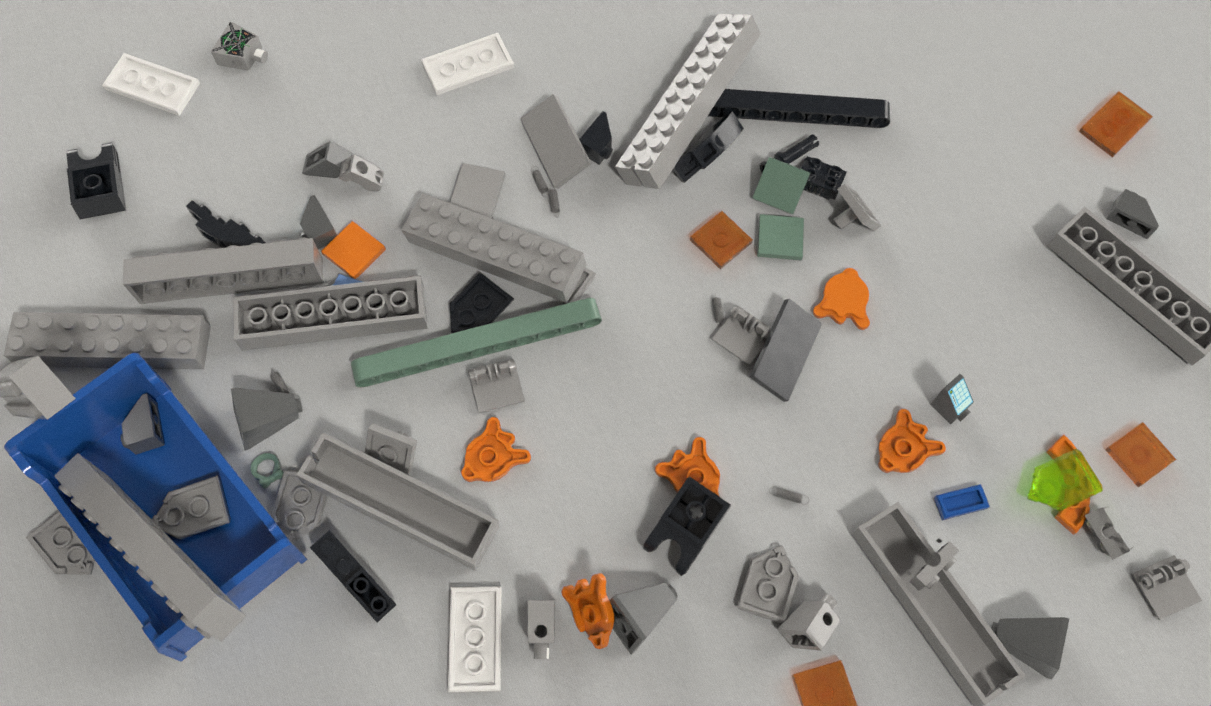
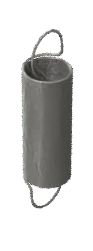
M539 169L534 171L532 176L542 194L547 191L549 192Z
M554 188V190L551 189L549 191L551 212L559 213L558 193Z
M713 298L715 322L721 324L724 321L721 299Z
M278 372L272 373L270 378L278 392L289 393Z
M777 488L776 497L801 503L802 494Z

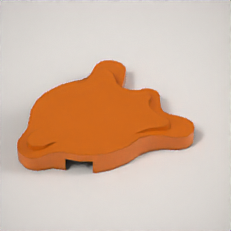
M846 268L842 273L829 279L823 291V300L813 309V315L816 318L830 317L839 325L843 324L846 318H850L860 330H865L869 327L870 321L866 314L869 290L855 269Z
M900 409L896 414L895 425L888 429L880 439L878 448L880 460L878 466L885 473L893 471L909 473L919 468L928 457L942 455L946 450L945 444L941 441L925 439L928 428L925 425L913 422L911 413L907 409Z
M491 417L487 420L484 432L474 438L466 448L465 463L461 474L467 482H494L504 477L512 467L529 463L531 461V454L528 450L513 449L511 446L515 442V435L502 431L498 418Z
M696 437L693 440L690 454H685L682 450H676L670 462H660L655 467L656 475L670 481L677 493L690 476L719 496L720 472L716 464L708 457L706 440L702 437Z
M598 573L591 577L590 584H588L586 579H580L575 587L572 585L564 586L562 596L572 609L578 630L580 632L586 631L590 635L588 639L595 648L603 649L607 647L614 625V613L606 594L605 576L602 573Z

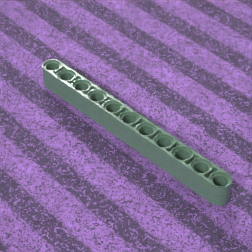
M586 298L360 357L351 362L355 386L368 387L591 328L600 324L602 318L596 300L594 298Z

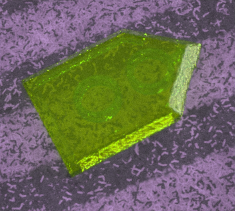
M1074 449L1034 468L1033 480L1027 499L1062 511L1102 492L1103 487L1082 452Z

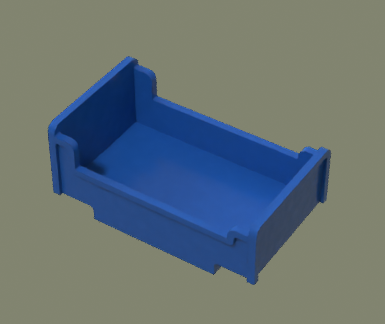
M132 353L74 393L73 396L76 399L48 420L38 419L6 442L4 449L12 457L20 470L43 488L143 625L142 630L152 642L157 652L182 662L188 657L185 653L205 637L196 629L197 626L191 629L180 619L183 616L181 611L176 613L165 603L168 600L167 596L161 597L151 588L152 580L148 582L136 572L139 566L134 567L123 558L125 551L120 552L109 543L112 539L111 536L107 538L96 529L99 524L92 523L83 515L86 510L82 511L71 502L73 496H67L58 488L61 483L55 478V475L77 453L107 474L151 519L159 512L168 492L219 476L231 518L230 523L182 540L166 532L164 533L239 609L296 563L303 564L308 559L282 532V529L171 392L172 389L140 354ZM147 393L158 403L164 446L140 454H134L131 450L125 448L121 442L120 435L123 434L122 423L140 397Z

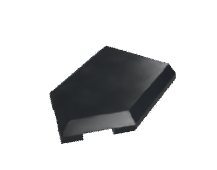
M480 272L449 303L451 334L493 323L514 301V298Z

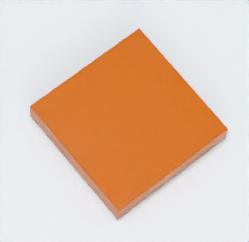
M352 221L321 252L323 256L347 275L357 279L386 248Z

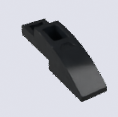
M730 111L700 136V140L682 154L673 168L681 182L685 183L700 169H705L743 131L744 128L733 111Z
M192 200L186 205L192 217L198 221L195 225L201 235L222 248H227L231 245L247 246L252 243H266L260 236L251 235L249 233L250 230L241 222L237 224L232 219L225 222L219 216L215 218L204 204L199 206Z
M330 530L310 547L377 623L396 606V603Z

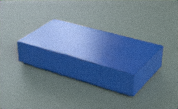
M981 484L934 497L942 521L986 510L990 507Z

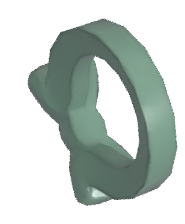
M264 453L256 457L250 468L251 474L259 480V485L264 489L276 480L282 479L284 473L280 469L279 459L271 453ZM264 460H272L275 464L273 474L269 477L262 476L257 472L258 465Z

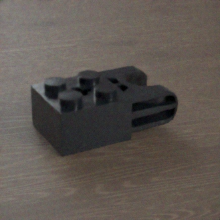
M113 143L102 144L99 156L91 160L82 159L78 155L77 149L67 150L70 202L79 219L126 211L119 157Z
M689 476L646 539L643 549L646 552H653L663 541L668 539L675 540L681 547V557L675 568L676 572L683 576L687 573L727 514L731 504ZM698 505L702 506L701 512L703 515L700 518L698 516L696 519L692 518L693 512L690 511L693 506L697 508Z

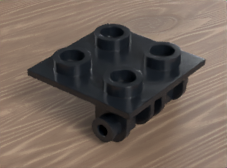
M808 156L801 169L810 172L804 190L808 191L810 185L813 184L810 193L813 192L815 186H818L816 195L823 188L821 197L828 200L836 199L837 189L841 187L847 171L842 170L839 166L829 165L818 158Z

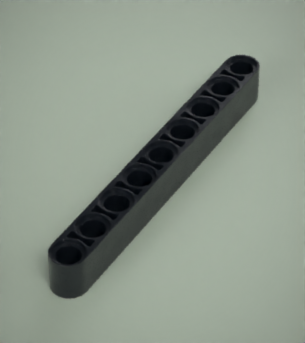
M725 89L708 114L709 117L723 118L730 111H733L737 119L884 128L890 124V103L883 99Z

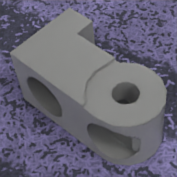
M354 154L342 161L339 179L345 182L353 181L368 191H380L384 171Z

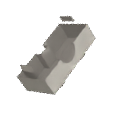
M1102 507L1085 515L1087 518L1086 524L1092 533L1097 534L1101 541L1100 546L1103 552L1113 560L1129 552L1133 547L1128 548L1121 535L1114 529V524L1104 509L1107 507Z
M938 538L936 541L941 543L943 540ZM949 541L934 554L909 582L918 591L926 586L930 589L940 579L937 574L942 569L947 571L957 561L954 556L959 552V549ZM937 557L940 558V563H939V565H938V563L935 561V559H936ZM910 570L906 571L908 576L912 574Z

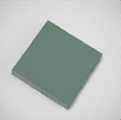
M769 157L753 199L794 214L810 172Z
M760 214L757 257L802 261L804 218Z

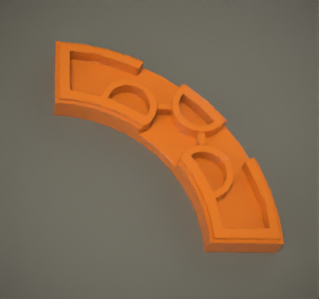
M1063 434L1046 453L1058 466L1064 482L1063 503L1054 518L1074 535L1086 520L1085 515L1089 513L1092 487L1090 475L1087 474L1082 461L1083 457L1074 444Z

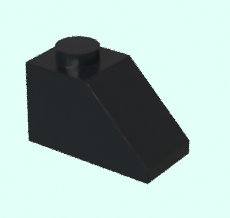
M604 111L600 113L579 139L588 158L598 165L604 159L607 160L613 151L607 113Z

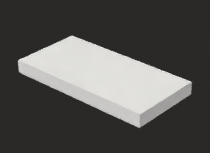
M499 33L421 59L423 68L436 95L514 68V63Z
M123 53L102 86L107 91L180 116L200 85V82L197 78Z
M501 586L451 587L449 693L501 692Z

